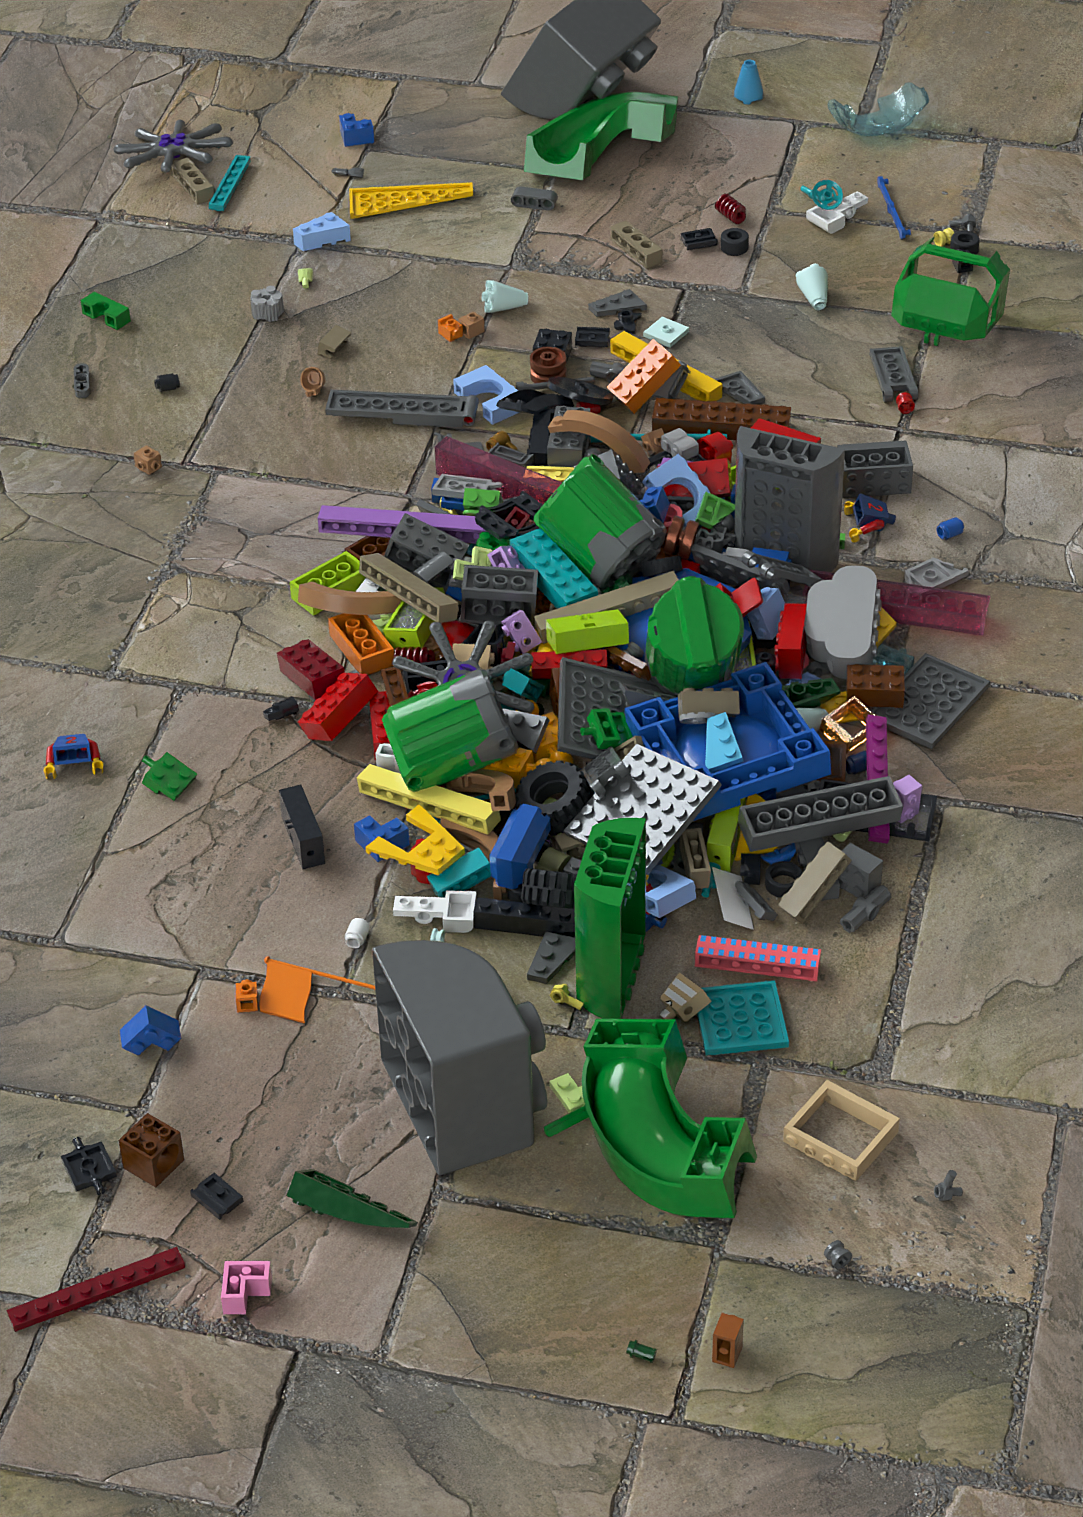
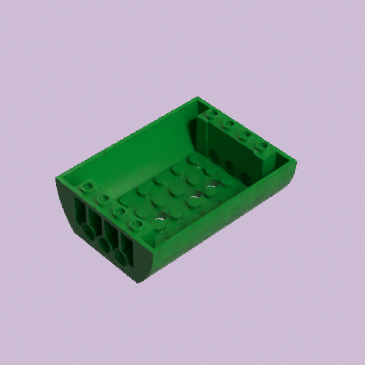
M618 818L593 825L574 883L576 999L584 1003L583 1008L602 1019H622L627 1000L630 1001L632 997L631 985L635 986L637 974L635 971L640 969L641 959L639 957L644 955L645 944L643 943L646 936V818Z

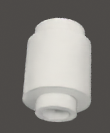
M355 918L351 921L345 934V943L349 947L359 948L363 945L370 930V925L366 920Z

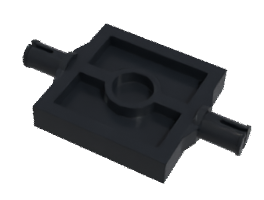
M77 1137V1140L74 1138L72 1143L76 1149L62 1155L61 1161L75 1191L94 1186L97 1195L104 1194L106 1190L102 1182L116 1178L117 1173L102 1141L84 1146L80 1137Z

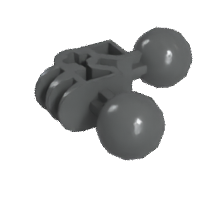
M731 514L713 527L710 533L700 528L694 544L722 554L723 547L728 542L736 540V535L729 533L734 529V517Z

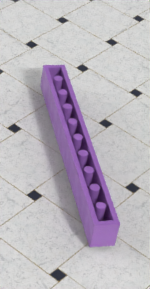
M325 505L321 506L318 515V528L321 533L391 538L404 513L465 543L476 544L479 534L487 532L476 524L475 516Z

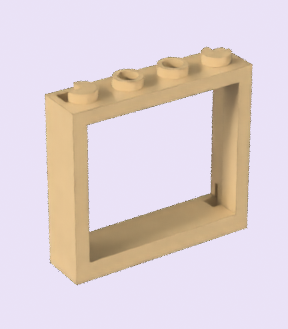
M826 1080L784 1127L783 1142L789 1144L790 1147L800 1150L808 1157L822 1162L825 1166L833 1168L842 1175L857 1181L898 1134L900 1118ZM824 1101L880 1130L878 1135L856 1160L799 1130Z

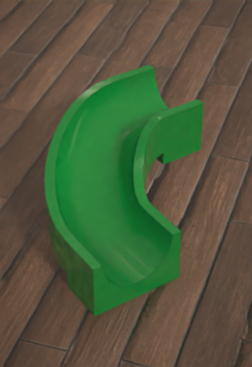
M634 91L608 95L604 99L598 98L582 104L527 135L524 172L584 180L591 175V166L620 132L632 129L631 138L658 142L675 133L679 96Z
M596 1019L583 1046L586 1060L582 1071V1094L596 1140L610 1168L635 1195L660 1210L690 1217L735 1218L737 1211L734 1200V1178L737 1163H755L757 1159L746 1118L704 1117L702 1125L693 1121L680 1106L675 1097V1088L687 1061V1055L676 1019Z

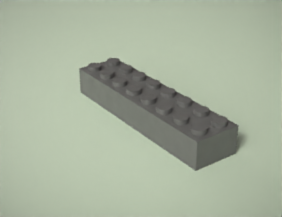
M890 776L740 806L738 823L750 852L897 822L901 819L903 805Z

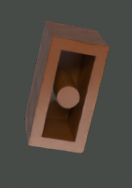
M721 1313L713 1333L712 1362L731 1368L735 1367L743 1347L744 1319L735 1315Z

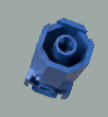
M522 804L517 810L516 808L512 810L489 855L491 876L495 878L498 886L516 889L519 884L523 883L524 871L527 868L534 869L533 864L551 830L550 818L547 815L544 817L539 807Z

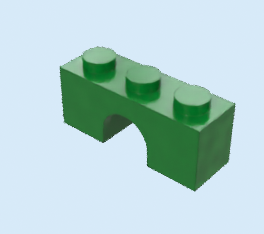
M92 292L80 300L82 314L92 319L104 315L106 325L113 329L119 330L131 322L128 307L101 294Z

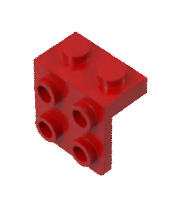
M756 578L750 579L733 592H730L721 583L715 586L730 596L733 602L738 605L743 617L763 603L761 590Z

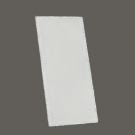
M712 867L724 920L754 930L749 907L743 902V897L737 892L735 887L737 881H742L741 876Z

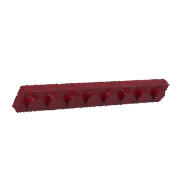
M174 1247L6 1310L14 1332L182 1270L185 1268V1262L178 1248Z

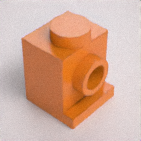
M452 314L438 319V333L451 342L463 336V325L456 321Z
M245 979L241 983H236L237 1013L258 1011L257 982ZM253 1000V1003H241V1001Z

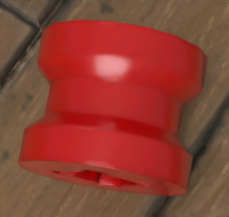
M904 392L896 397V403L901 413L908 414L914 410L915 404L910 393Z

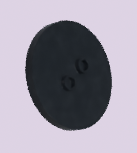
M550 377L547 384L548 388L552 391L585 403L609 405L614 398V395L608 390L577 379Z

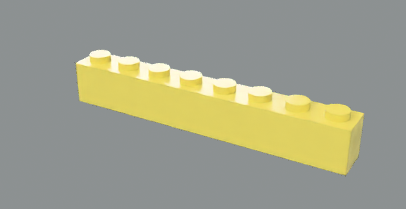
M369 764L357 777L360 793L409 809H414L420 804L433 817L439 819L442 817L487 835L501 821L499 811H492L491 803L436 785L412 792L408 790L401 774Z

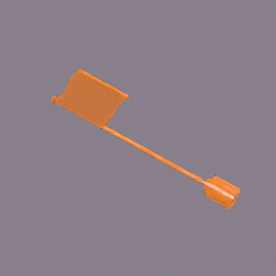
M267 956L264 959V962L267 964V972L260 995L259 1008L260 1012L305 1023V1009L311 992L312 974L374 990L375 985L273 960Z

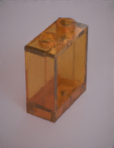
M855 696L822 718L819 729L829 739L846 741V754L866 740V728L851 737L837 722L852 713L866 726L867 715L877 716Z

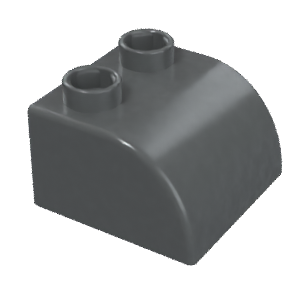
M573 0L546 21L502 90L501 96L518 109L544 119H555L580 106L594 94L599 99H604L622 81L625 76L624 70L627 67L633 73H636L656 53L658 46L650 38L661 24V19L641 0Z
M431 940L399 941L373 947L372 956L381 1059L437 1174L441 1176L532 1146L534 1143L533 1113L544 1110L548 1102L542 1075L531 1059V1055L542 1052L546 1047L543 1025L534 1005L529 1001L515 1005L496 969L483 957L464 947Z

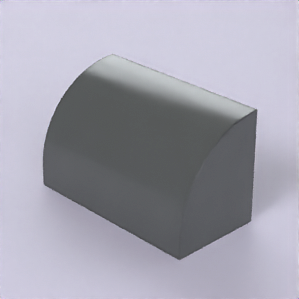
M441 551L412 572V574L429 584L447 571L454 563V560L447 553Z

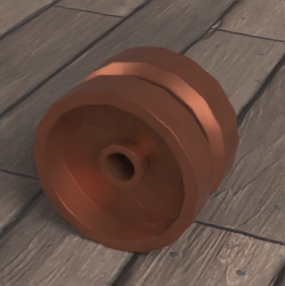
M541 347L531 353V381L542 383L548 382L550 377H567L566 354L561 349Z
M675 515L666 535L663 553L673 555L676 552L677 546H680L678 556L688 560L691 547L697 535L699 522L690 520L685 530H683L684 518Z

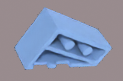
M332 212L293 228L294 245L302 251L321 248L322 244L327 243L335 245L336 241H351L350 225Z

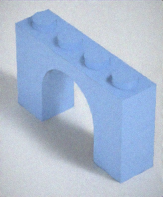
M487 365L453 379L454 393L457 396H475L481 393L499 395L482 403L483 417L492 425L520 413L496 406L499 400L518 390Z
M679 454L649 473L642 481L647 489L660 486L664 489L668 485L679 484L686 487L692 493L694 507L682 517L685 520V527L690 520L695 521L704 493H710L707 486L702 484L698 475L690 469L687 461Z
M661 865L655 866L649 873V878L646 881L655 889L646 893V912L660 918L696 899V886L693 880Z

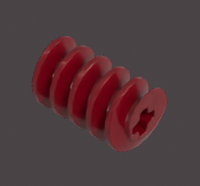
M729 194L721 195L716 201L715 209L734 224H741L745 220V206Z
M397 647L394 651V658L402 656L417 663L435 661L433 650H428L427 647L422 649L420 647H410L409 649L407 647Z

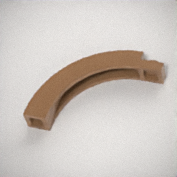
M567 410L563 417H554L548 426L550 433L580 432L601 440L620 455L623 463L626 462L629 471L632 470L633 473L645 472L650 464L645 451L637 440L620 425L601 415L587 411Z
M315 582L300 584L298 593L299 603L321 610L345 614L377 615L394 613L401 602V599L388 591L353 592L326 587Z
M479 769L445 784L446 789L455 792L489 794L492 811H510L516 804L513 779L508 774L500 771Z
M441 817L440 824L457 841L474 850L480 848L483 854L489 858L490 862L489 855L499 838L493 831L487 835ZM494 878L493 897L494 899L502 900L503 893L507 892V888L498 886Z

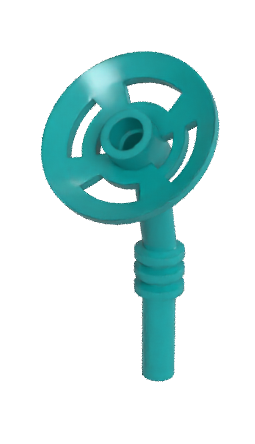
M831 180L819 181L812 190L804 185L800 188L809 198L813 199L818 207L825 210L837 208L843 199L841 187ZM826 185V189L817 190L820 186ZM832 187L836 189V191L838 192V196H836V193L832 189ZM833 200L836 201V203L832 206L827 205L833 202Z

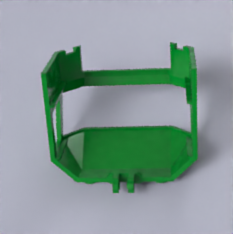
M934 237L923 245L917 247L909 256L895 285L891 316L901 326L925 331L924 343L926 344L930 341L931 333L935 334L934 346L939 345L941 335L963 341L985 338L1004 314L1010 268L1007 264L1003 263L997 251L991 258L932 245ZM926 253L986 267L996 280L995 289L989 303L985 301L977 288L917 274L919 257ZM991 309H992L991 321H990V323L988 324L989 313H990V311H991Z

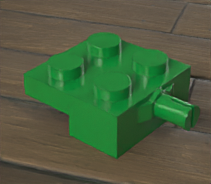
M609 708L592 709L587 717L590 727H582L580 729L582 736H593L598 750L608 749L610 746L614 749L633 737L626 723L624 712L611 713Z
M168 752L156 761L147 755L142 759V762L151 767L144 775L142 784L156 794L162 792L173 801L197 777L196 772Z

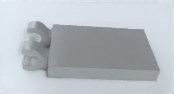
M441 474L432 488V495L464 499L465 488L498 491L496 488H501L503 483H494L489 479Z

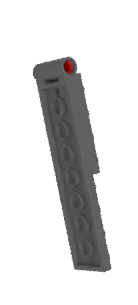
M331 389L325 412L326 415L393 418V424L463 427V424L465 426H472L475 423L479 399L474 395L452 396Z

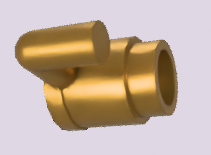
M503 430L497 432L486 442L488 451L497 443L518 451V448L511 443L509 435Z

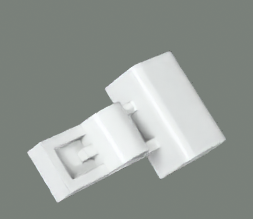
M858 191L843 198L841 204L835 209L825 210L815 206L807 210L806 218L808 221L832 234L844 228L845 217L847 219L852 218L857 208L868 203V197Z
M446 890L445 898L395 896L393 916L415 917V920L421 924L430 923L433 917L443 918V930L445 932L466 933L473 929L476 891Z

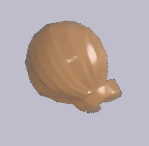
M317 367L305 368L300 377L301 385L307 391L305 392L306 397L318 395L326 382L324 373Z

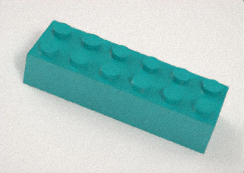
M541 528L510 539V546L516 550L517 557L524 568L538 570L537 587L557 609L598 596V589Z

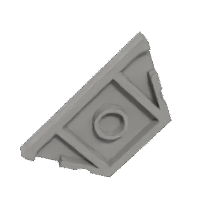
M931 558L905 570V579L913 601L969 576L967 568L959 570L954 568V564L943 562L936 558Z

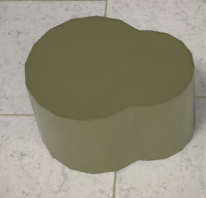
M549 847L542 854L535 869L563 872L571 856L553 847Z

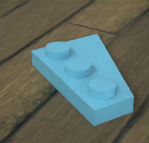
M726 712L707 718L705 765L710 773L744 762Z

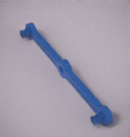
M879 176L877 177V184L886 201L888 213L892 215L899 231L900 239H905L906 235H911V230H906L902 226L894 207V202L891 200L885 184H889V180Z

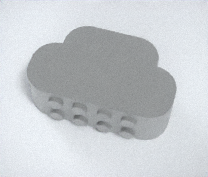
M864 566L842 567L834 574L832 580L817 582L810 588L808 593L804 626L808 654L816 661L827 662L829 671L838 678L846 679L847 665H872L873 657L877 656L876 642H878L879 634L877 626H880L879 611H881L882 601L880 600L881 589L877 588V578L871 569Z

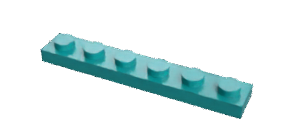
M236 155L209 202V209L216 211L225 210L251 162L250 156Z

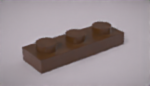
M614 646L604 648V650H607V659L611 664L619 665L624 671L632 672L637 678H643L647 681L651 679L649 667L645 662Z
M395 667L381 669V676L389 705L392 706L408 699L400 669Z

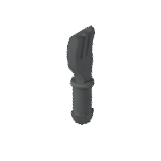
M333 168L331 170L334 175H350L357 178H363L364 174L363 168H352L350 170L348 168Z

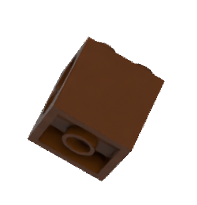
M149 1113L144 1115L118 1140L123 1169L155 1188L184 1161L180 1131Z

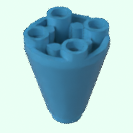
M754 60L744 61L734 89V97L743 101L744 104H751L753 101L763 99V87Z

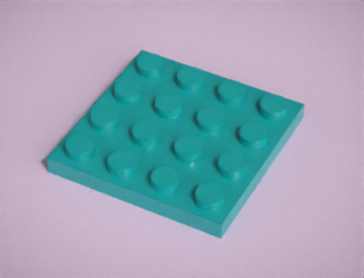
M775 980L702 988L711 1000L706 1007L697 1013L706 1056L789 1047L788 1034Z

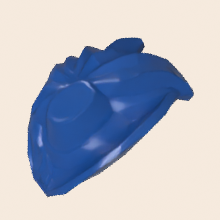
M791 843L780 850L775 849L773 852L761 854V859L770 865L780 861L789 862L796 852L795 844Z

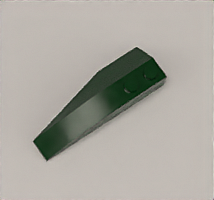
M833 678L809 680L808 683L802 684L791 682L790 685L782 686V690L795 708H816L841 693Z
M315 1169L295 1171L286 1195L292 1198V1202L297 1205L311 1207V1211L320 1215L325 1213L359 1224L410 1228L417 1226L418 1223L396 1210L387 1211V1205L376 1201L370 1202V1196L365 1193H355V1188Z

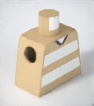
M679 972L661 995L660 1000L666 1008L659 1016L662 1019H673L677 1016L685 1022L706 1007L711 1000L702 988Z

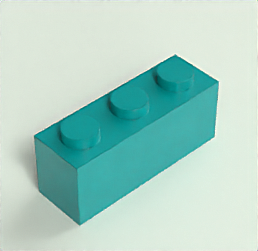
M512 668L503 676V686L535 703L545 687Z
M477 848L460 857L440 875L430 874L427 878L436 896L445 898L446 890L465 891L491 877L490 863L480 848Z

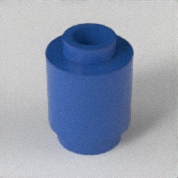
M954 517L941 522L937 526L936 531L941 539H949L962 534L964 524L962 520Z

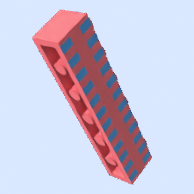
M703 935L698 936L695 951V967L809 981L818 980L821 949Z

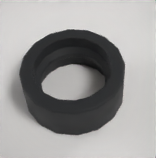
M788 861L771 864L766 869L765 874L766 890L771 895L782 898L792 888L794 881L782 884L774 881L773 878L784 875L796 880L803 873L801 868L797 864Z

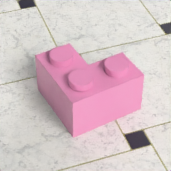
M225 1261L221 1292L223 1314H246L248 1296H270L272 1284L270 1261Z

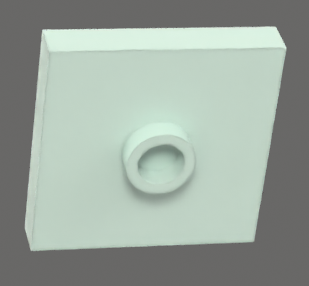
M661 317L643 332V337L650 340L654 339L656 342L670 348L689 332V327Z

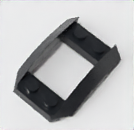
M524 389L507 395L499 400L496 406L501 409L538 415L540 411L548 408L556 409V406L574 407L572 399L559 394H545L532 389Z
M522 491L517 498H511L497 506L489 508L483 505L480 506V510L475 516V521L477 525L495 538L510 540L539 529L535 523L521 529H516L504 521L516 506L531 515L530 519L534 521V515L543 504Z

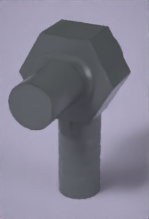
M967 214L963 219L952 220L949 223L950 227L964 226V228H967V231L973 232V227L976 226V219L974 215Z
M949 1170L944 1181L934 1187V1195L936 1198H939V1201H949L952 1199V1196H962L963 1190L961 1187H952L957 1175L956 1171Z

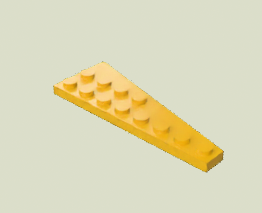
M473 183L349 188L350 219L473 196Z

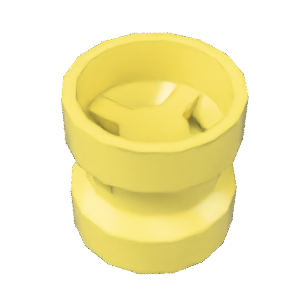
M946 228L943 231L935 232L933 235L935 244L941 247L951 244V237L954 231L951 228Z

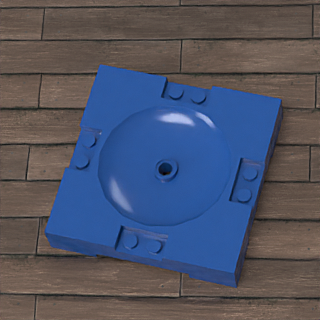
M767 662L731 673V680L707 687L713 688L714 691H721L723 688H733V691H739L740 714L737 717H728L744 761L710 773L705 765L707 723H680L678 697L664 702L661 697H657L624 708L626 723L632 736H641L645 748L717 779L722 786L693 821L741 805L740 799L772 788L778 793L831 775L830 750L815 729H810L782 690V683Z

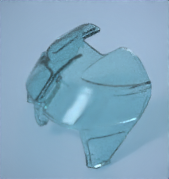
M907 82L898 91L878 98L877 102L880 111L856 115L851 105L846 104L843 106L835 99L829 100L827 105L835 120L847 128L848 131L860 136L872 137L884 135L886 132H897L909 126L913 122L914 117L929 103V97L924 87L919 88L913 83Z

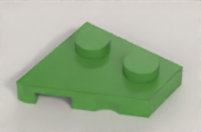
M705 492L695 522H699V525L711 530L735 510V504Z

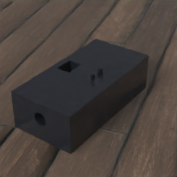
M302 785L280 789L279 797L282 820L302 870L325 864L323 835Z

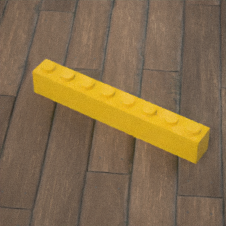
M625 331L610 339L611 353L628 363L648 345V343ZM687 365L691 373H688L680 391L700 401L712 402L722 398V383Z

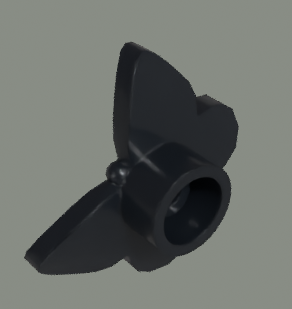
M631 310L621 311L618 313L619 320L614 322V328L616 330L624 328V331L628 333H635L634 321L642 317V313H633Z

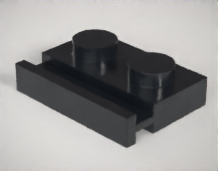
M711 228L681 233V240L685 247H687V250L718 245V240L715 238L716 236Z
M577 327L575 346L608 347L610 328Z
M216 1173L211 1174L199 1183L195 1190H190L191 1196L219 1220L222 1219L225 1213H230L244 1202L243 1196Z

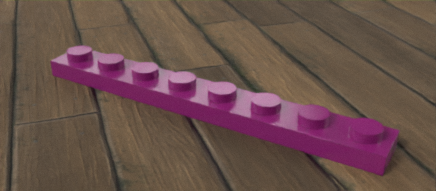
M867 715L866 718L867 780L888 776L886 717ZM889 823L868 827V841L888 844L890 839Z

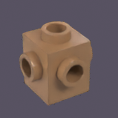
M662 428L641 436L643 448L648 456L664 451L661 447V436L664 435Z
M146 445L134 452L135 467L148 475L162 467L160 453Z

